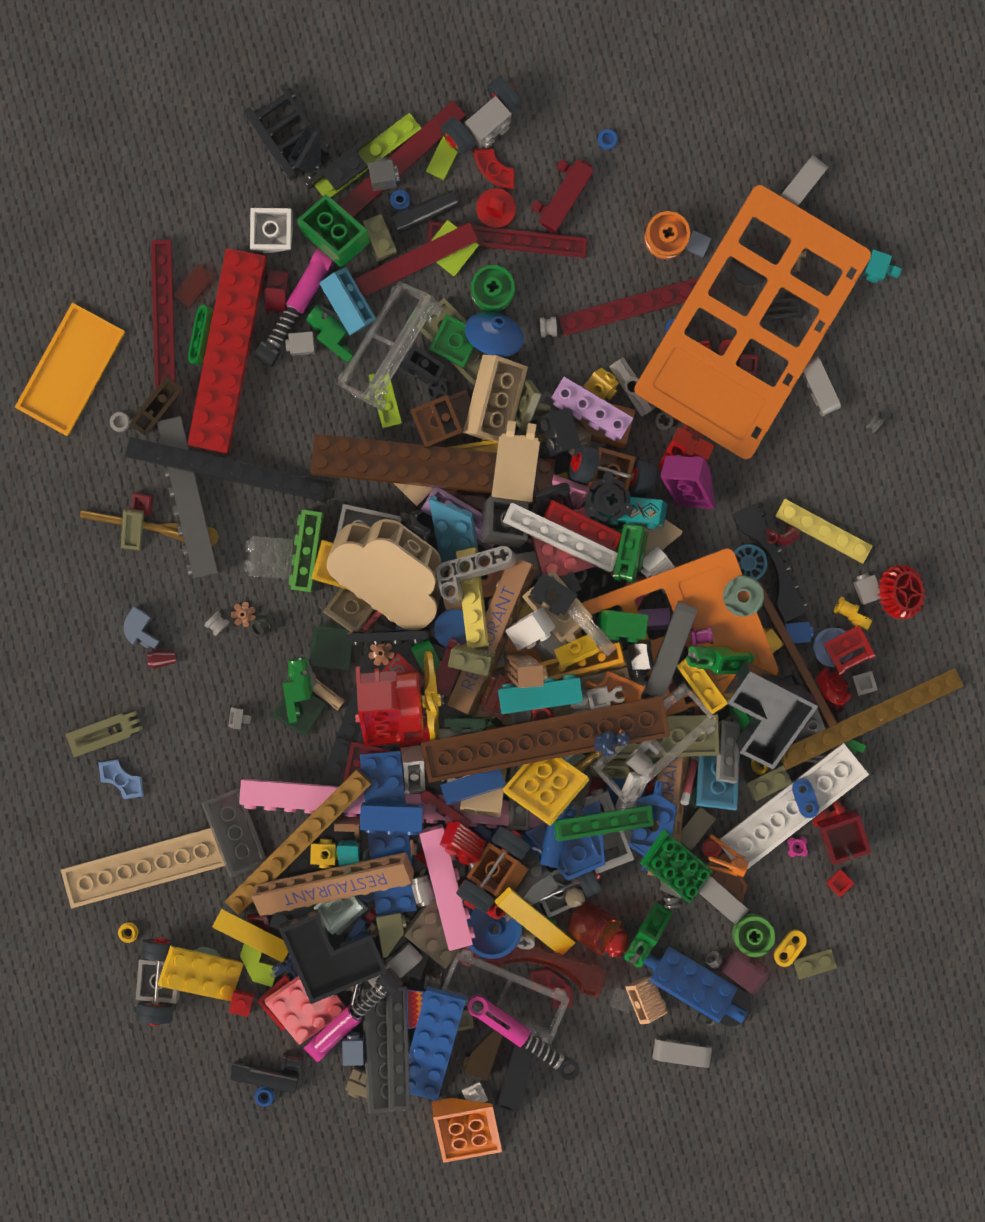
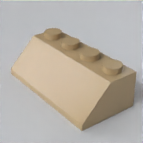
M497 355L482 356L463 433L499 442V436L506 434L507 421L515 420L528 369L527 366Z

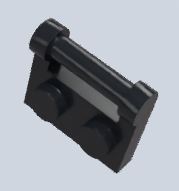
M560 483L533 492L541 517L544 516L551 500L557 502L556 495L559 494L562 495L564 506L572 510L575 509L569 494L571 489L568 483Z

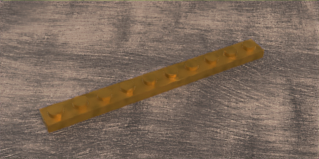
M954 668L839 722L825 731L818 732L791 745L781 758L785 769L788 770L964 685Z
M357 768L224 902L239 915L253 902L251 896L255 885L274 881L371 785L372 781Z

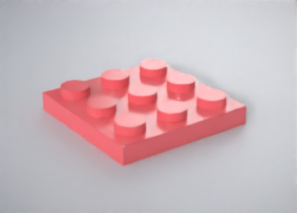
M586 506L573 509L574 511L589 517L585 511V509L587 508ZM531 536L541 575L543 572L549 574L553 570L560 577L571 571L574 573L596 567Z
M299 976L264 1000L268 1008L299 1045L326 1027L347 1007L338 994L311 1004Z

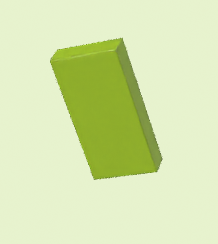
M444 136L426 170L427 173L442 180H445L458 153L446 143Z

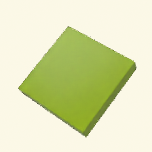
M447 220L431 241L457 229V227ZM474 243L436 263L452 276H455L479 244Z

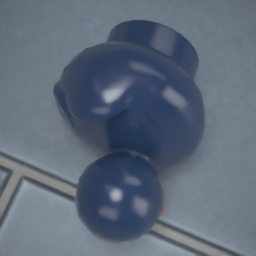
M620 729L618 734L612 730H607L603 734L596 735L595 750L601 751L607 757L616 754V743L620 746H625L629 743L630 737L622 729Z

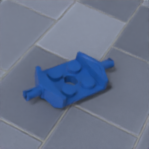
M656 781L653 795L642 797L635 801L637 803L636 807L651 805L653 820L659 823V829L656 832L651 831L649 827L632 829L631 842H629L628 846L643 855V858L662 830L673 835L677 806L663 797L664 782ZM642 866L641 870L648 871L644 866Z

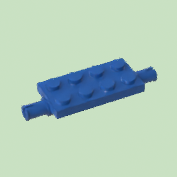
M670 946L662 958L658 959L649 954L645 960L644 965L653 969L650 982L717 1023L721 1021L725 1014L734 1018L739 1023H742L748 1012L732 1004V999L738 989L736 986Z

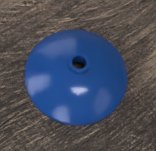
M493 311L476 313L468 319L465 326V334L469 342L475 348L488 355L511 356L522 348L524 342V334L519 325L502 313Z
M470 908L468 910L470 919H466L468 927H473L475 938H472L473 945L468 947L475 954L488 959H497L508 955L516 948L521 939L522 925L514 918L507 922L504 916L494 919L477 908L474 910ZM495 926L499 927V931L497 933L493 932V928Z

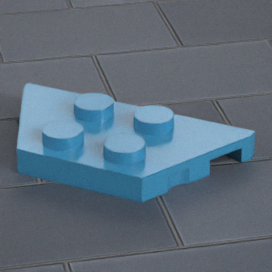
M431 496L429 504L441 563L457 559L456 551L474 547L478 548L473 513L460 509L452 503H448V505L437 501L436 496Z

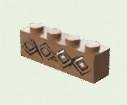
M528 652L504 654V674L518 688L544 686L543 680L547 678L546 668H543V665Z

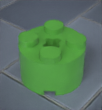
M751 913L746 914L737 925L734 924L732 938L741 952L750 957H760L765 955L773 946L775 932L771 924L763 916ZM752 931L758 934L754 936V939L749 936L752 934Z

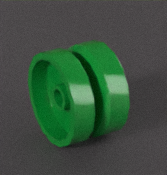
M487 265L477 271L471 282V296L474 303L481 310L499 312L506 309L512 302L515 292L514 280L505 268L498 265ZM490 287L496 288L493 293L490 292Z

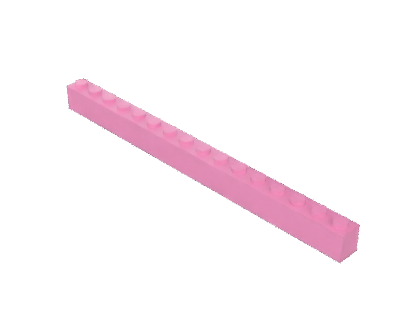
M242 779L239 804L244 805V808L256 809V806H264V810L276 811V807L284 808L286 812H296L297 809H305L304 813L312 814L339 786ZM364 792L343 811L345 816L357 817V814H360L361 804L364 802ZM422 793L405 794L406 803L424 804V819L426 823H437V820L446 821L445 824L453 821L447 815L443 817L435 811L437 807L431 803H423L421 801ZM435 794L445 801L443 794ZM503 799L500 818L461 814L472 821L470 826L477 827L478 823L486 824L488 828H498V825H506V829H508L509 800ZM462 801L451 804L450 806H452L460 812V805ZM530 812L529 830L542 824L545 827L547 826V823Z

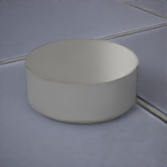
M116 412L110 418V426L117 432H124L130 427V418L123 412Z

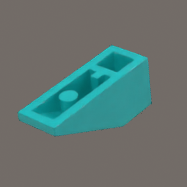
M341 840L337 845L339 866L361 862V841Z

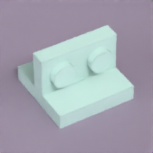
M351 896L348 899L342 898L329 903H318L314 909H318L327 930L332 935L334 933L339 935L368 910V907L357 896Z

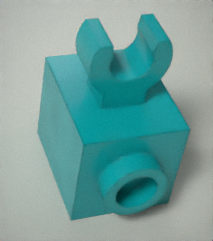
M874 249L870 252V260L862 274L866 276V280L877 283L882 281L886 274L894 278L900 276L902 268L889 265L892 258L891 255Z

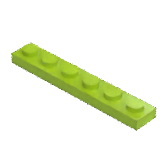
M408 113L357 153L368 166V163L376 162V159L387 157L414 136L421 127L413 116ZM369 166L337 191H335L325 177L314 184V186L322 196L327 194L332 198L367 172Z

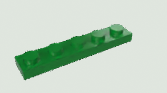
M651 805L554 821L556 841L654 826Z

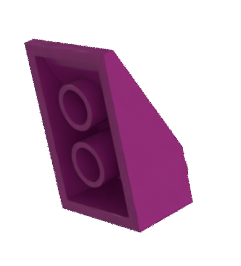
M681 455L666 456L660 477L676 506L715 509L710 468L705 458L700 456L683 457Z

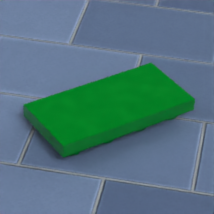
M665 830L661 831L640 862L642 866L688 903H691L712 871Z

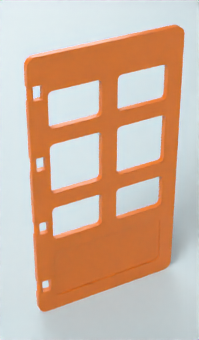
M762 185L755 186L634 388L635 394L740 458H751L870 260V251ZM752 218L759 219L790 238L791 243L777 265L770 263L739 243L741 235ZM803 249L812 251L842 270V275L829 296H825L791 275L790 271ZM729 257L735 258L767 278L766 285L747 316H742L708 295L710 287ZM851 267L857 270L852 280L846 277ZM780 288L788 290L819 310L817 317L799 347L792 346L760 326L761 319ZM701 308L736 329L737 333L724 355L716 354L685 335L684 331L697 309ZM819 320L825 323L820 333L814 330ZM750 339L757 341L788 361L787 367L774 387H771L736 365V361ZM790 374L793 376V379L787 386L782 382L786 375ZM756 426L762 429L757 439L751 437Z
M722 549L581 603L591 615L616 605L621 606L623 612L639 614L635 599L658 589H664L673 612L678 601L698 608L691 629L700 630L711 626L714 644L703 643L697 644V646L728 647L733 652H751L755 655L754 665L774 675L778 674L776 661L757 612L741 617L731 613L725 606L723 592L726 584L737 576H743L736 556L731 549ZM740 591L737 595L738 599L742 602L747 601L750 596L747 591ZM581 631L575 635L576 639L583 637ZM691 631L685 642L687 649L693 646ZM664 636L650 640L653 664ZM508 638L505 645L507 654L528 652L540 664L543 662L541 655L533 647L528 650L525 647L518 651L511 639ZM652 668L649 672H647L648 677L651 674ZM705 669L722 695L725 696L724 691L736 674L717 675L711 669ZM668 689L663 699L666 716H671L688 708L703 704L693 689L676 696H672ZM695 694L697 700L686 704L684 698Z

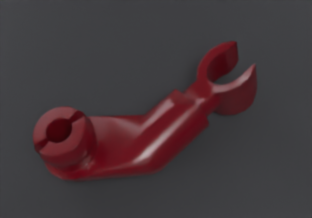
M788 527V531L785 534L775 533L773 530L767 529L765 531L772 536L763 538L771 544L777 543L787 546L797 540L800 533L794 527Z

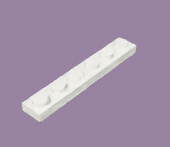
M514 503L510 504L503 520L504 523L609 573L613 571L618 553Z

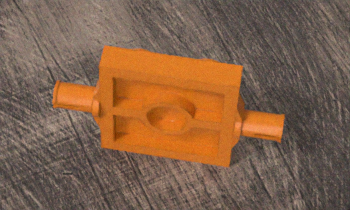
M607 670L604 679L599 684L587 680L585 685L588 689L607 686L608 691H612L616 686H622V691L615 693L619 698L625 697V701L621 703L641 699L645 688L644 685ZM611 701L612 705L618 704L617 702Z

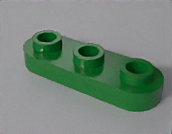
M201 305L196 312L188 352V360L191 364L201 365L204 362L214 312L210 306Z

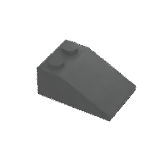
M533 849L528 851L522 860L516 859L529 870L515 892L529 904H535L558 888L545 865L540 864V859ZM505 912L503 916L508 922L512 917Z

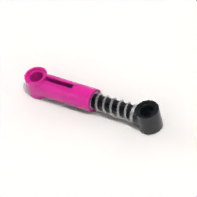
M319 247L316 249L309 266L286 302L288 309L283 311L284 315L280 317V322L276 323L277 327L273 329V334L269 335L268 340H263L254 354V358L269 367H272L281 353V342L284 341L285 335H288L287 332L291 329V325L295 323V318L299 317L298 313H304L319 288V283L323 281L335 263Z
M390 967L387 969V973L377 978L375 987H372L370 992H366V996H362L361 1000H357L356 1005L353 1004L346 1007L303 1047L316 1062H319L334 1045L363 1020L362 1016L366 1015L367 1011L371 1010V1007H374L386 995L391 996L404 983Z
M475 994L469 998L467 1007L472 1016L477 1017L517 1046L521 1047L524 1045L526 1049L532 1050V1053L542 1057L543 1061L546 1060L549 1062V1065L552 1064L555 1071L563 1079L572 1081L578 1077L579 1066L573 1058L557 1054L556 1050L550 1049V1046H546L544 1042L534 1038L530 1029L489 1002L482 995ZM475 1001H481L483 1007L477 1011L472 1008V1004ZM488 1011L489 1013L500 1019L502 1023L498 1022L496 1019L488 1015L486 1012ZM567 1064L574 1066V1070L571 1073L563 1071Z

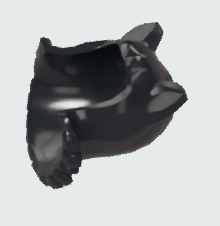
M416 507L410 514L401 513L402 525L438 552L432 518Z

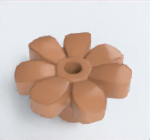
M243 602L242 606L236 604L234 606L236 611L231 612V618H236L234 623L237 626L242 623L244 627H248L250 625L249 621L256 618V616L252 615L256 612L255 607L249 608L248 602Z
M385 642L378 646L372 644L370 649L373 652L369 653V658H375L374 664L377 666L381 662L384 665H388V658L392 659L395 655L394 652H390L393 646L390 643L385 645Z

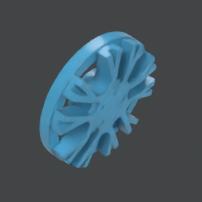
M747 544L738 547L734 551V554L741 559L738 564L741 565L740 569L744 570V575L747 576V571H750V577H753L755 580L764 575L767 569V557L762 549L755 545ZM745 548H752L750 555L746 554ZM741 550L745 556L742 558L738 551ZM755 550L759 551L755 557L752 556ZM762 555L764 562L758 563L756 559ZM756 565L764 566L763 570L756 568ZM756 569L760 573L756 577H754L752 574V570Z

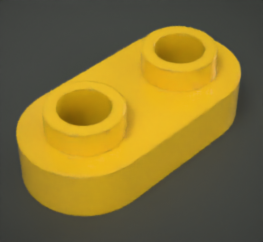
M799 930L788 932L774 951L775 962L782 967L790 966L805 947L806 936ZM794 936L799 937L797 943L792 942ZM783 952L787 953L785 959L780 958V954Z

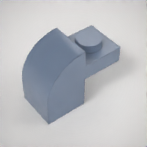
M137 607L131 609L124 621V634L131 644H136L140 639L142 640L140 642L141 645L147 649H155L161 641L145 632L153 617Z

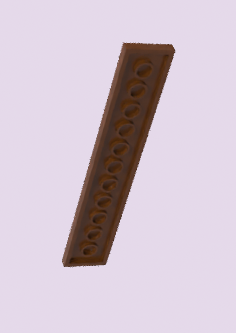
M314 434L310 474L492 493L497 453ZM538 457L533 492L553 486L555 459Z
M660 695L421 742L428 781L431 783L596 751V735L603 734L607 730H612L618 734L620 729H622L630 737L628 744L669 737L670 731L663 696Z

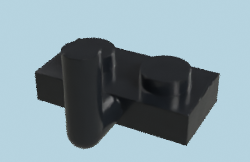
M594 570L589 572L590 578L600 580V586L586 584L583 602L617 589L607 587L609 581L608 573Z

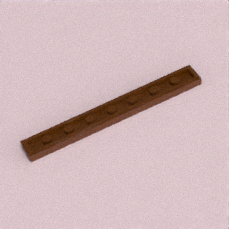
M760 583L764 593L761 607L774 631L784 644L783 647L805 688L814 695L818 704V710L826 726L831 728L837 725L835 718Z

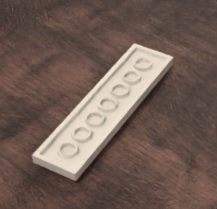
M843 743L797 779L804 778L811 783L819 804V814L869 774ZM794 781L720 838L721 841L737 853L745 856L744 860L749 862L748 868L813 819L805 818L801 815L792 792ZM805 786L799 787V792L803 793L806 791ZM807 805L805 807V810L808 812L812 811L813 809L812 805ZM722 847V849L726 852V854L729 856L731 860L733 858L737 859L734 855H732L730 852H728L726 849Z

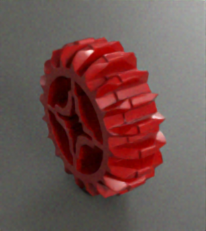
M896 565L882 573L883 577L879 579L881 585L877 588L880 589L878 596L881 597L879 603L883 604L882 610L887 611V615L893 616L896 619H908L921 611V606L925 605L923 599L926 596L923 594V591L926 589L923 588L922 584L924 581L920 580L921 574L916 573V569L907 565Z

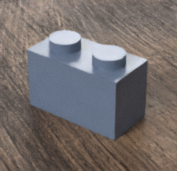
M351 1030L344 1036L342 1041L343 1066L363 1065L365 1061L364 1033L360 1034L359 1030Z

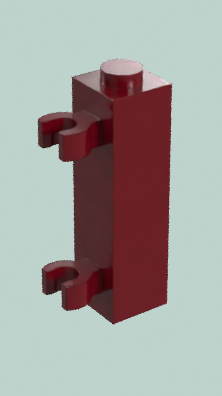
M577 159L573 167L560 160L556 169L567 176L548 207H545L537 200L531 206V210L542 215L538 224L554 234L558 231L593 175L594 169H592V165L585 160L579 161Z

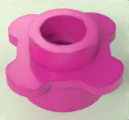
M790 837L787 840L789 844L788 855L790 857L795 855L804 857L807 855V839L805 837H800L799 839Z

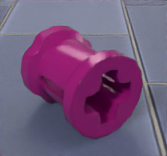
M711 626L700 630L690 629L693 646L703 643L714 644Z

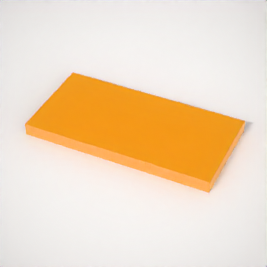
M72 303L15 408L69 436L126 332Z

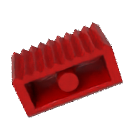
M448 822L440 845L445 848L446 853L455 855L459 858L458 861L465 865L478 863L486 844L485 840L460 822Z

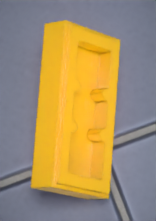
M590 633L555 649L554 652L563 669L598 653L599 649Z

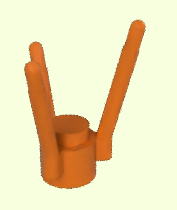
M711 834V839L737 859L733 858L731 863L710 856L708 857L710 861L729 867V869L710 865L708 867L714 871L743 877L749 865V862L744 860L745 856L737 853Z

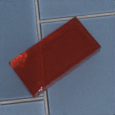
M198 264L173 296L188 308H191L214 279V276Z

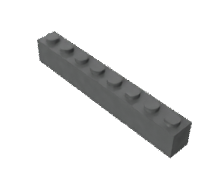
M181 416L157 421L158 427L154 428L156 439H161V443L164 445L189 450ZM163 466L165 477L170 478L171 485L168 486L170 498L174 497L176 505H172L175 517L179 516L181 523L177 525L179 536H184L185 544H182L184 556L188 555L190 563L186 564L188 574L193 575V579L215 575L218 572L195 475L192 472Z

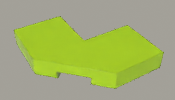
M244 944L240 957L252 981L272 987L275 977L271 978L269 974L273 972L271 968L274 966L261 962L262 952Z

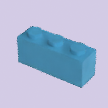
M346 267L332 273L319 283L349 335L364 329L377 320Z

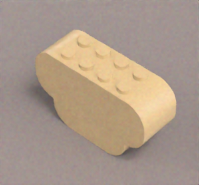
M391 519L377 521L371 527L362 523L348 524L337 534L327 559V570L341 586L348 588L358 598L370 604L374 610L384 614L388 620L407 630L423 629L436 615L441 597L436 569L441 564V558L436 549L401 523Z

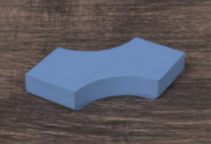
M119 759L98 762L101 782L115 785L121 791L123 799L144 796L142 776L128 774L121 767Z

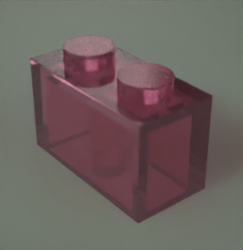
M734 950L720 970L750 993L756 995L769 977L765 972L766 968L758 962L754 965L749 961L750 956L741 951L738 953Z

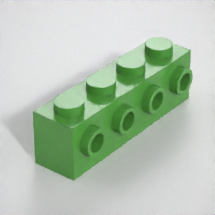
M302 510V514L298 515L297 526H300L299 534L295 535L294 541L297 549L296 554L293 553L292 556L294 571L293 574L290 573L289 577L291 590L313 593L315 580L311 579L320 547L324 513Z

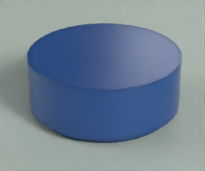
M604 129L599 133L598 144L602 149L610 150L616 146L618 136L615 131Z

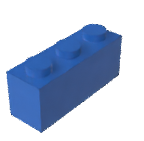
M363 802L361 804L360 830H365V833L374 834L378 833V831H386V834H398V831L406 832L407 835H418V832H422L424 828V804Z

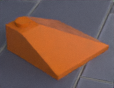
M456 1098L432 1101L433 1119L443 1163L502 1152L493 1104Z

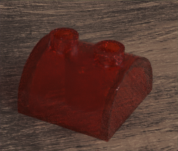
M586 902L580 905L572 914L568 924V933L597 955L603 957L622 922L598 905Z

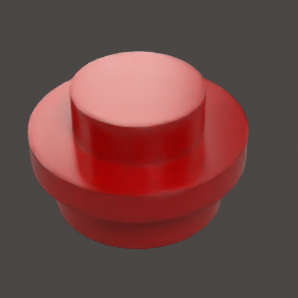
M711 838L706 839L702 844V852L706 857L711 856L715 858L722 851V847Z

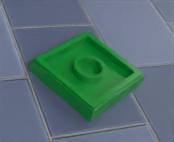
M446 314L428 350L465 368L475 347L466 337V323Z

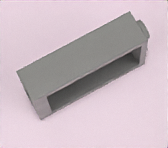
M603 788L591 792L592 796L587 797L584 806L600 800L605 812L615 810L608 790L603 791ZM571 807V809L577 810L574 817L584 815L581 810L582 807ZM624 831L613 832L620 852L615 856L605 859V865L595 869L596 874L634 860Z

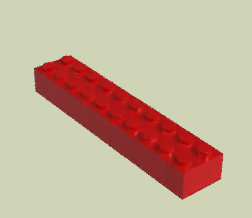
M226 248L187 444L189 447L230 455L268 261L264 255Z

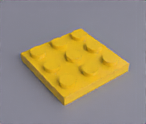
M560 757L524 764L502 790L510 798L551 826L587 784L589 778Z

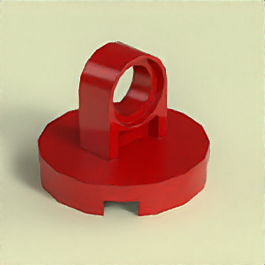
M494 188L487 190L477 201L476 212L478 218L487 227H505L511 223L515 216V201L503 189Z
M825 668L818 673L817 683L824 700L829 699L832 703L840 706L850 700L851 693L848 694L846 691L849 688L848 684L841 675L839 676L836 671L831 673L829 668Z

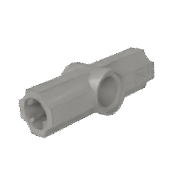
M624 357L609 366L611 372L623 388L624 393L629 397L641 417L656 408L637 396L635 392L628 390L627 384L630 382L637 383L639 379L635 376Z

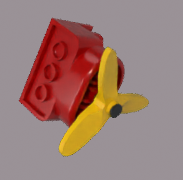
M425 651V695L422 696L419 674L417 672L396 674L395 671L379 672V668L374 669L375 673L361 674L360 666L355 667L358 713L364 746L397 744L404 741V733L423 731V708H426L430 740L439 738V706L441 704L444 706V694H437L436 675L431 651Z

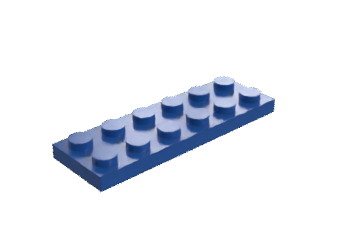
M427 986L409 1051L410 1094L438 1100L466 996Z

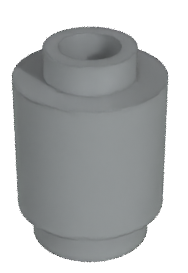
M428 875L413 878L411 886L415 902L420 903L421 906L432 904L435 894L431 879H428Z

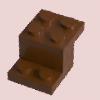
M467 390L449 397L445 395L410 410L425 447L441 441L447 442L466 434L463 433L471 403Z

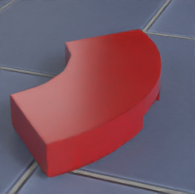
M474 149L476 164L485 178L499 187L514 189V168L501 164L495 156L494 149Z

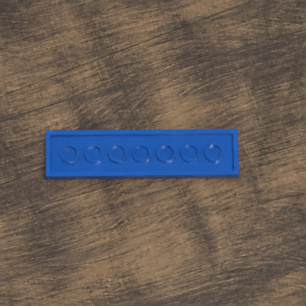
M401 750L360 753L361 771L372 781L371 785L364 791V802L406 803ZM378 831V833L374 834L368 833L371 860L406 852L412 865L410 835H407L406 832L398 831V834H386V831ZM411 884L374 892L376 914L417 911V904Z

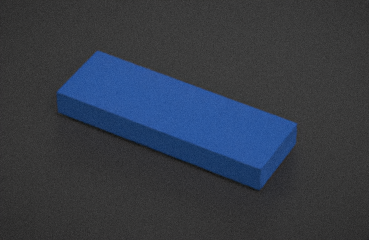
M500 769L473 774L442 784L441 790L446 804L451 805L504 788L505 782Z

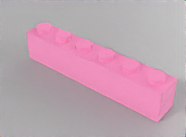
M441 824L425 828L422 832H419L447 946L449 951L473 945L472 938H475L473 927H468L466 919H470L468 908L463 907V899L456 894L459 889L457 880H460L458 868H453L452 861L455 860V856L446 853L445 848L440 845L445 831Z

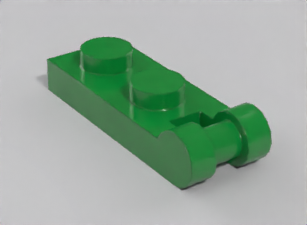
M624 524L613 574L614 580L621 581L626 579L627 582L633 583L636 581V570L645 533L643 526ZM624 566H629L627 572L623 571Z

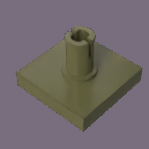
M527 379L524 381L514 420L519 429L525 431L527 430V424L531 422L534 414L543 416L547 414L546 411L550 412V405L539 402L541 393L534 383Z

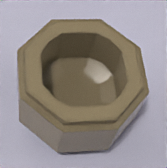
M576 886L568 888L564 895L567 905L572 907L582 905L585 899L582 889Z

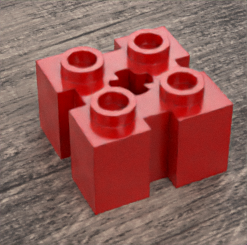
M679 427L657 468L662 470L665 457L681 455L683 457L700 456L705 458L707 462L714 445L701 438L699 441L693 439L692 433Z

